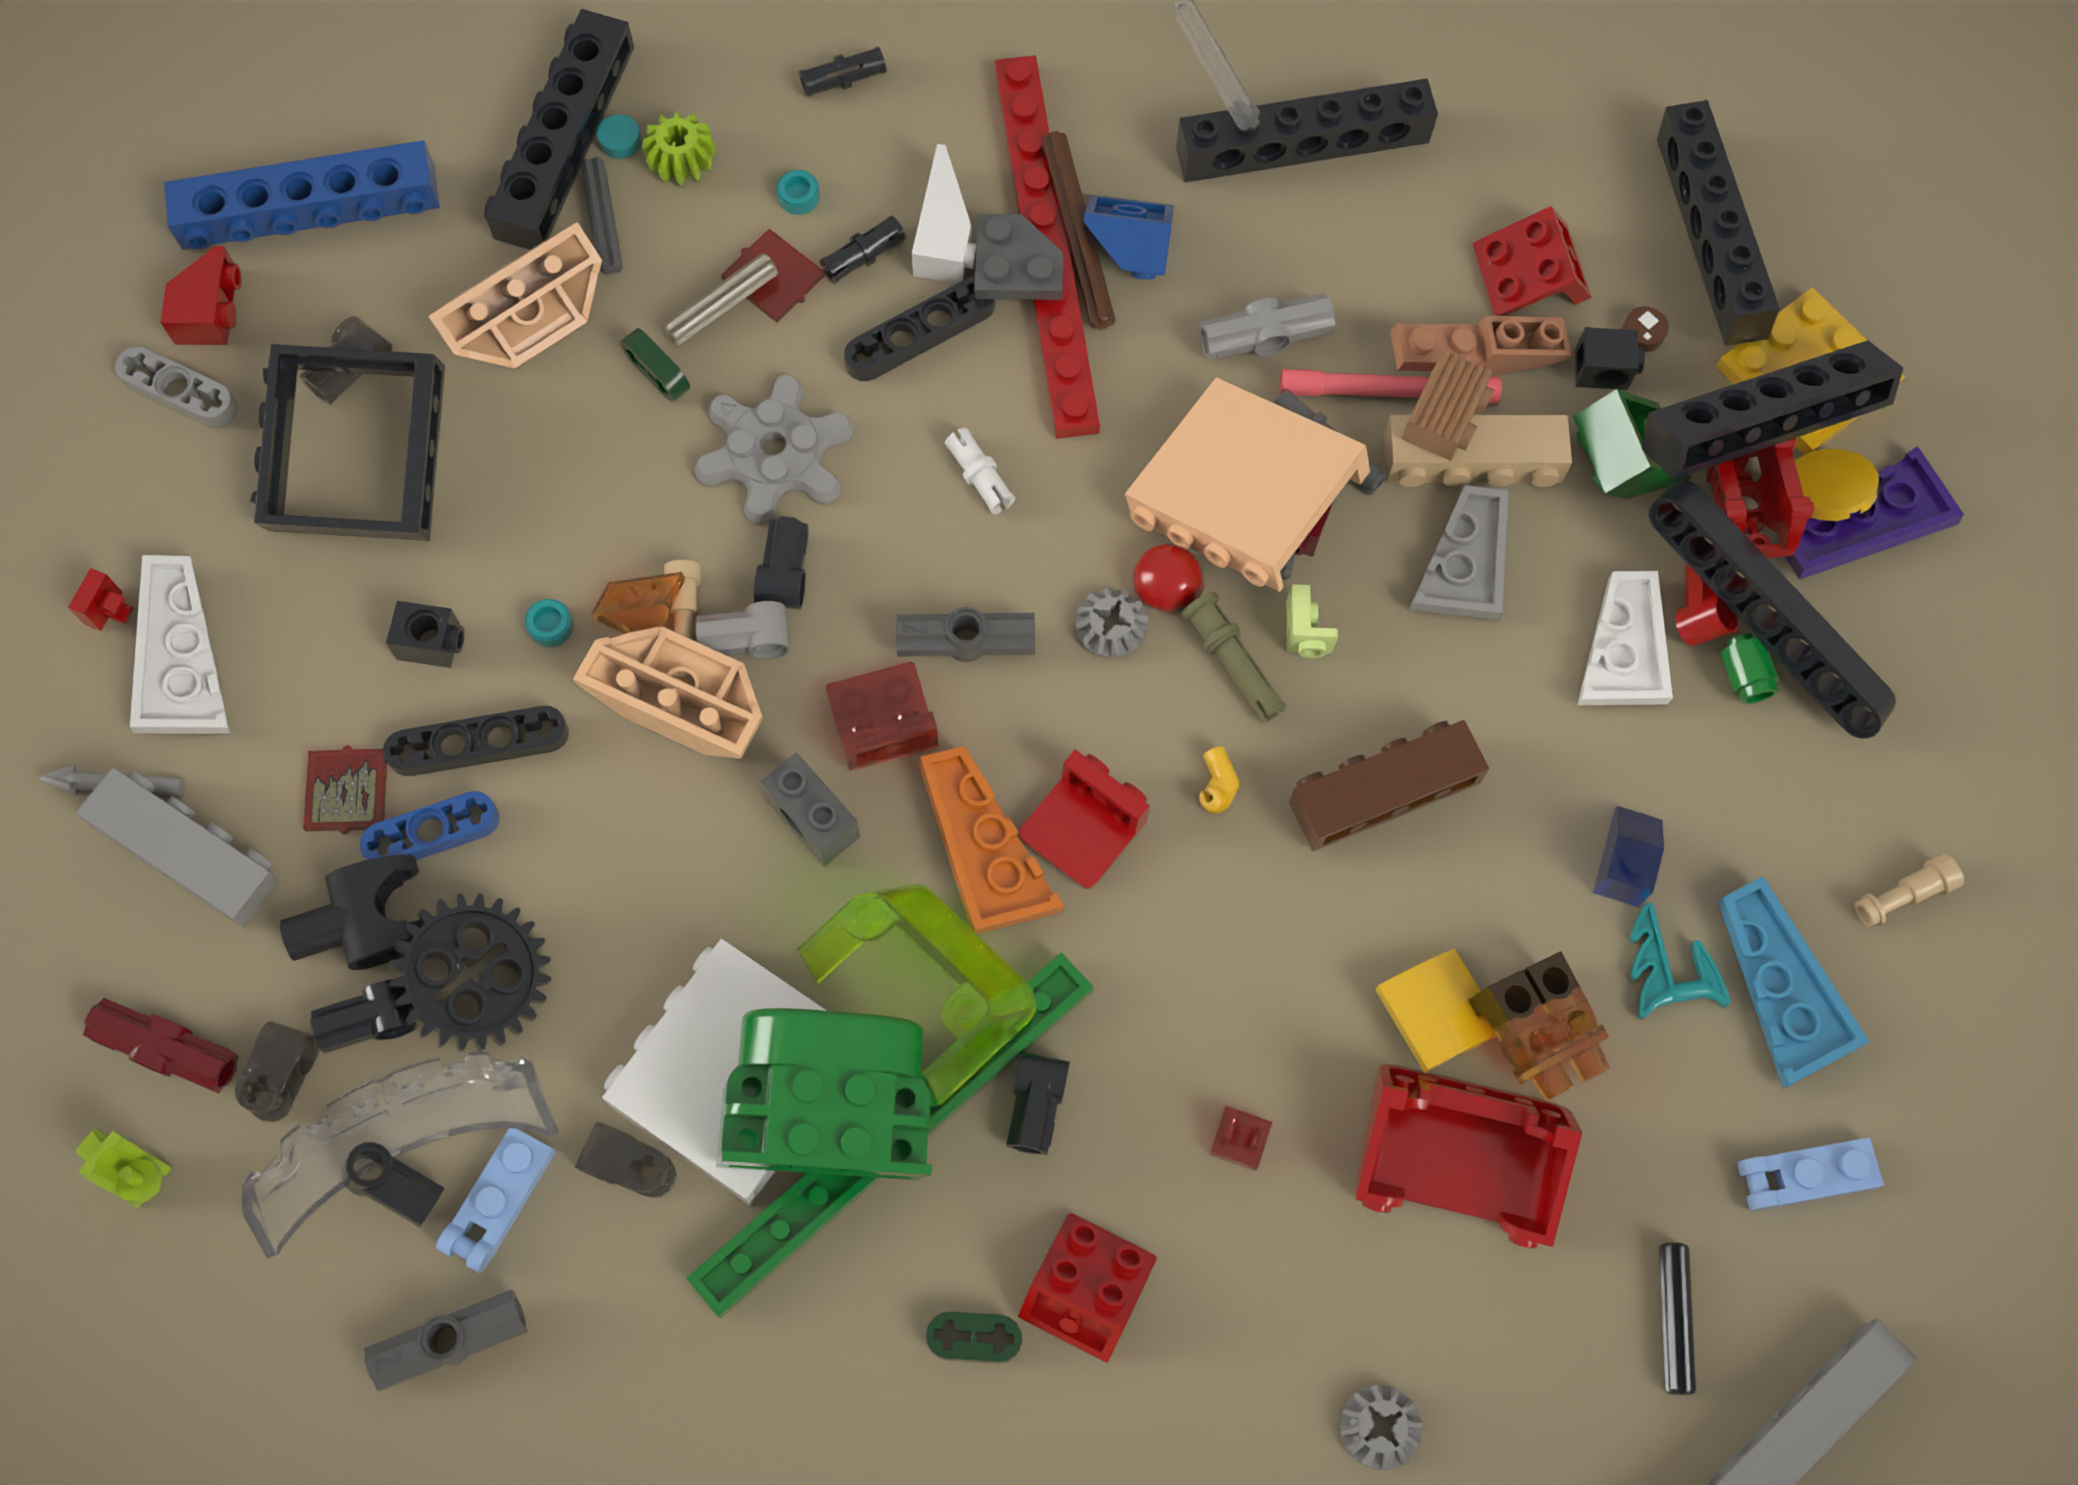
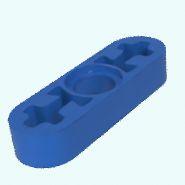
M478 791L467 792L371 825L361 836L360 850L367 860L391 855H410L419 860L490 835L499 823V811L488 795ZM478 805L482 811L487 812L481 814L480 823L473 825L470 819L465 818L471 816L470 808ZM452 813L456 818L457 822L455 823L460 829L458 832L454 833L453 825L448 819L447 814ZM429 819L441 821L443 830L436 840L431 842L419 840L418 829L423 822ZM406 828L407 836L413 843V847L408 848L404 843L403 839H405V836L401 833L402 829ZM387 836L391 842L395 843L389 845V853L382 856L378 850L373 849L380 846V838Z

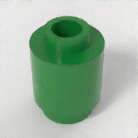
M1752 633L1740 634L1729 639L1726 642L1727 647L1720 652V656L1734 695L1740 696L1742 704H1754L1775 696L1778 693L1776 683L1779 681V677L1766 646L1757 637L1754 638Z

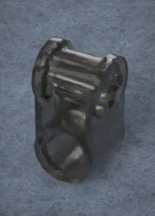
M274 1021L266 1023L260 1030L254 1043L253 1052L236 1083L235 1096L240 1106L252 1112L256 1118L264 1122H275L288 1115L304 1079L312 1069L319 1053V1045L314 1035ZM248 1086L252 1088L250 1092L247 1090ZM262 1092H264V1093H270V1092H271V1094L269 1095L268 1098H267V1097H259ZM279 1098L282 1099L281 1104L278 1102Z
M597 1121L574 1167L612 1185H620L650 1198L661 1197L668 1193L674 1186L677 1176L676 1167L673 1162L662 1152L637 1141L636 1138ZM644 1166L649 1168L655 1166L659 1170V1174L656 1178H645L641 1175V1170Z

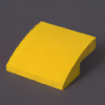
M1455 948L1379 984L1375 989L1424 1073L1433 1070L1460 1054H1466L1505 1032L1502 1025L1493 1029L1484 1014L1478 1017L1468 1000L1481 990Z

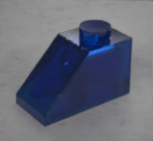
M1616 806L1596 878L1594 894L1639 907L1653 893L1664 852L1662 819Z

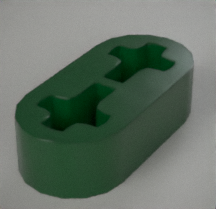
M636 328L620 341L621 348L629 360L669 401L674 402L690 389V384L680 368L643 330Z
M941 1313L932 1319L926 1332L927 1344L931 1352L938 1358L947 1361L1006 1363L1015 1358L1020 1351L1022 1334L1018 1324L1010 1317L996 1314ZM946 1322H953L957 1332L971 1333L972 1337L971 1342H954L953 1350L947 1351L943 1350L942 1341L934 1339L936 1331L944 1330ZM1002 1325L1005 1326L1006 1335L1014 1336V1343L1005 1345L1004 1353L997 1354L994 1353L993 1344L977 1342V1334H994L995 1326Z

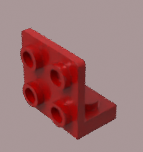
M1552 206L1473 243L1478 264L1496 316H1507L1555 293L1559 295L1565 293L1575 305L1592 298L1568 225Z
M1069 1213L1043 1260L1017 1317L1108 1363L1157 1257L1131 1242L1073 1213Z

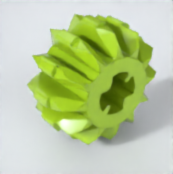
M676 110L674 118L670 119L660 114L658 119L659 125H647V138L643 139L642 143L644 156L647 157L648 168L652 173H659V177L663 180L664 184L673 177L676 178L677 183L681 187L687 177H691L699 182L700 171H711V158L715 157L716 153L715 141L712 140L710 127L707 123H699V118L696 117L695 113H692L685 119L682 118V114L678 110Z

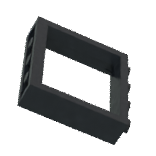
M271 344L268 368H263V379L267 385L266 402L261 403L258 414L259 425L263 429L262 444L256 448L254 456L255 470L259 473L257 491L252 493L250 502L255 504L254 523L268 531L430 541L445 365L434 354ZM298 370L414 377L401 522L284 515Z

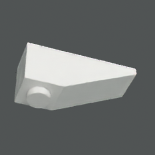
M937 144L912 250L913 277L957 284L965 280L967 269H975L977 243H972L971 223L946 145Z

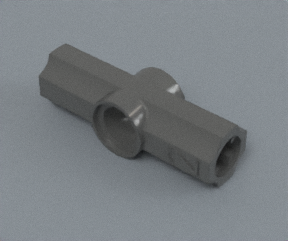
M962 607L957 608L950 614L897 615V657L952 656L958 661L970 662L975 661L982 655H1035L1034 613H980L974 608ZM970 629L976 632L977 635L973 639L965 641L958 639L955 634L960 630Z
M514 1290L506 1291L448 1315L433 1316L421 1326L364 1348V1360L369 1377L372 1379L376 1390L383 1391L442 1366L460 1364L472 1354L527 1333L526 1319ZM453 1326L457 1332L456 1344L449 1352L440 1354L436 1348L437 1336L446 1327Z

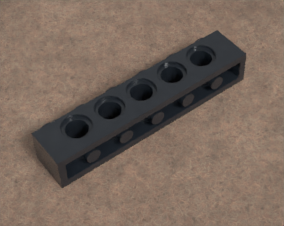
M581 9L575 23L568 25L564 36L563 49L559 57H554L551 61L548 73L549 79L544 90L539 91L534 98L532 116L527 126L523 125L519 130L517 148L511 160H507L502 167L501 183L495 196L491 195L486 202L484 217L495 240L530 250L549 239L581 168V164L594 139L598 126L603 119L634 50L633 39L627 21Z
M1428 78L1181 117L1179 119L1176 149L1186 183L1427 144L1430 142L1438 112Z
M1704 100L1667 106L1657 142L1724 345L1730 346L1766 340L1769 338L1780 307L1709 102Z
M1867 340L1649 412L1641 450L1673 479H1677L1893 405L1904 368Z

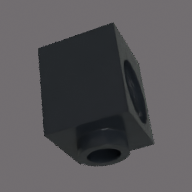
M1585 327L1575 348L1576 387L1628 390L1636 374H1641L1644 368L1645 351L1644 348H1638V330Z
M397 601L386 644L395 658L400 661L451 668L454 654L461 652L464 643V628L460 625L452 609ZM438 630L432 639L419 641L422 634L426 631Z

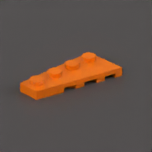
M961 746L920 756L919 768L972 936L1061 913L1065 905L1058 894L1053 893L1043 877V870L1035 857H1031L1018 837V830L1010 817L1006 818L994 799L995 793L966 747Z

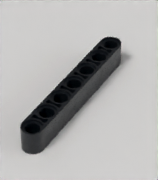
M1686 479L1671 483L1649 508L1648 516L1654 529L1847 733L1860 739H1868L1875 736L1895 708L1896 698L1891 688L1701 487ZM1673 504H1675L1676 506H1678L1681 511L1677 510V509L1673 506ZM1705 538H1707L1708 540H1710V541L1712 542V544H1710L1709 542H1707V541L1705 540ZM1737 572L1741 573L1745 578L1738 575Z

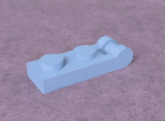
M510 1126L455 1218L439 1237L436 1250L449 1257L456 1254L466 1260V1267L479 1274L482 1273L497 1252L556 1151L519 1129ZM474 1223L486 1229L479 1242L467 1237Z
M1870 1137L1776 1155L1754 1157L1736 1162L1741 1178H1746L1750 1195L1746 1196L1750 1212L1873 1190L1884 1186ZM1774 1172L1779 1190L1770 1191L1766 1173Z

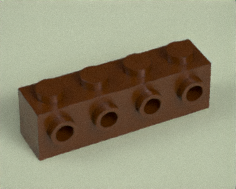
M1465 720L1449 725L1448 721L1438 722L1424 730L1422 737L1409 742L1406 738L1396 739L1381 748L1382 753L1367 759L1363 754L1357 755L1342 762L1339 765L1340 770L1323 776L1322 772H1315L1300 779L1296 783L1297 787L1293 790L1289 804L1312 852L1480 784L1490 768Z

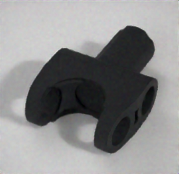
M410 855L379 857L360 861L329 873L325 877L331 904L280 920L281 936L290 958L296 961L343 945L348 968L351 970H364L404 957L393 947L396 941H412L403 930L407 920L393 921L387 919L385 916V905L388 897L395 889L404 885V881L413 878L419 873L416 858ZM420 920L408 922L420 928L422 927Z

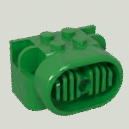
M764 1008L748 1011L742 1018L738 1066L729 1075L723 1090L716 1167L914 1181L932 1175V1164H926L928 1132L931 1130L932 1118H929L930 1091L925 1081L921 1079L924 1035L921 1025L904 1018L862 1013L794 1008Z

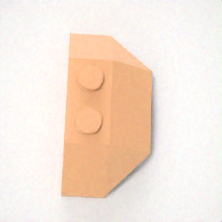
M576 222L462 292L427 317L453 355L515 369L588 321L602 259L579 223Z
M662 626L626 633L611 639L609 637L595 639L573 677L574 683L623 718L703 755L741 759L763 720L744 663Z

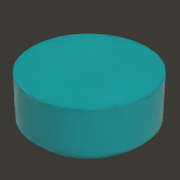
M611 115L605 118L597 129L600 147L609 157L616 159L627 158L635 154L640 148L642 139L639 126L633 118L627 115Z
M792 170L782 175L777 182L778 202L786 212L795 215L806 214L812 211L819 203L818 181L811 173L804 170Z
M543 599L534 603L528 609L525 615V627L535 643L544 647H554L562 644L569 638L573 630V619L568 608L562 602L555 599Z

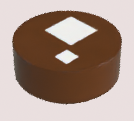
M1642 306L1633 309L1628 314L1622 329L1638 330V348H1644L1645 352H1650L1657 349L1663 343L1668 333L1669 325L1666 317L1659 310Z

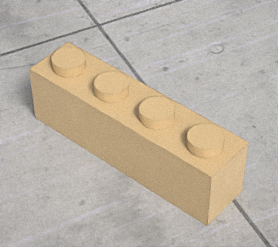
M1390 415L1383 434L1385 471L1388 474L1386 476V483H1399L1405 487H1416L1424 483H1444L1449 487H1460L1468 483H1488L1493 487H1504L1512 483H1532L1538 487H1548L1562 483L1572 465L1568 415H1473L1470 423L1477 426L1466 451L1457 447L1451 461L1402 440L1411 415Z

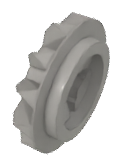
M1107 586L1103 591L1094 594L1090 592L1083 603L1078 606L1075 617L1077 636L1088 650L1097 655L1120 657L1129 654L1142 643L1147 632L1148 616H1146L1141 600H1136L1129 595L1126 589L1122 591L1111 590ZM1117 608L1119 609V622L1124 625H1114L1105 636L1104 620L1100 616L1108 617Z
M1373 1385L1359 1390L1348 1400L1342 1411L1340 1431L1345 1447L1358 1462L1369 1468L1388 1470L1408 1462L1421 1445L1420 1439L1423 1422L1420 1419L1415 1402L1398 1388ZM1367 1408H1370L1373 1413H1377L1381 1418L1398 1414L1399 1417L1394 1420L1395 1423L1390 1427L1391 1434L1393 1435L1392 1439L1396 1443L1395 1446L1384 1436L1375 1439L1371 1438L1366 1442L1364 1438L1370 1434L1369 1430L1374 1426V1422L1371 1419L1372 1414Z

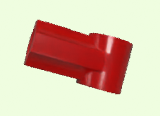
M1687 564L1685 566V607L1679 608L1675 617L1676 626L1682 640L1689 646H1696L1735 632L1738 628V617Z

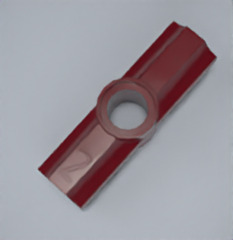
M104 997L97 1005L92 1006L84 1021L85 1030L83 1036L113 1051L116 1050L129 1056V1060L167 1077L173 1074L217 1094L225 1086L229 1085L237 1070L236 1064L239 1056L229 1049L193 1036L191 1030L155 1014H152L151 1017Z

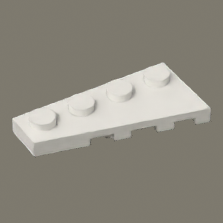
M142 555L130 729L132 733L231 734L191 556Z

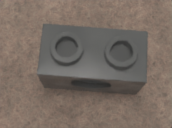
M797 752L760 781L765 800L824 867L860 838L857 819Z

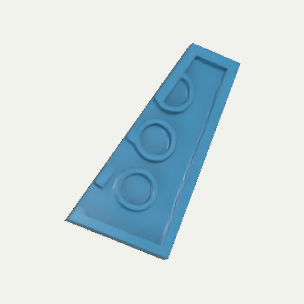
M1763 876L1718 901L1782 1089L1791 1086L1870 1042Z

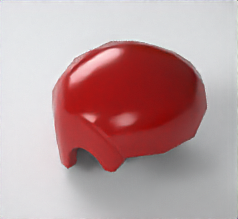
M1163 544L1147 550L1133 570L1134 589L1142 602L1151 608H1156L1158 611L1172 613L1176 609L1188 606L1201 596L1205 588L1204 575L1200 563L1189 550L1173 544Z

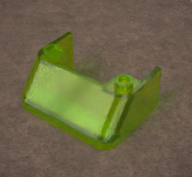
M913 883L857 895L800 945L797 951L812 978L819 984L863 942L878 940L896 926L958 986L946 998L941 1009V1017L945 1028L956 1041L921 1073L933 1099L941 1105L1032 1019L1036 1010V999L1033 990L1008 963L926 886Z

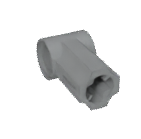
M762 601L749 605L742 612L696 616L697 642L724 655L748 653L750 656L758 659L782 657L789 653L790 650L786 606L780 602Z

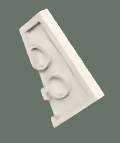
M1613 571L1607 582L1577 706L1669 704L1673 699L1658 571Z

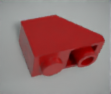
M224 246L213 247L166 283L160 323L175 345H228L230 328H234L236 325V309L233 301L235 290H239L241 287V270L239 265L233 262Z

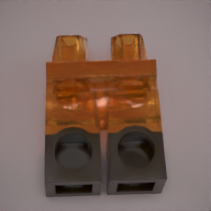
M1561 951L1489 985L1468 1000L1478 1017L1483 1014L1486 1016L1501 1042L1502 1051L1506 1059L1515 1068L1512 1072L1519 1084L1531 1079L1545 1101L1574 1087L1561 1064L1569 1060L1581 1083L1610 1069L1605 1055L1599 1046V1043L1609 1038L1602 1024L1598 1026L1596 1016Z

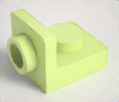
M1292 584L1286 600V652L1299 653L1300 656L1305 658H1319L1332 653L1338 640V629L1317 628L1318 602L1311 601L1310 585Z

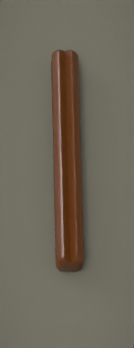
M1053 131L1050 135L1043 137L1042 144L1087 314L1092 328L1106 329L1115 323L1114 311L1093 233L1084 223L1086 207L1067 136L1065 133Z

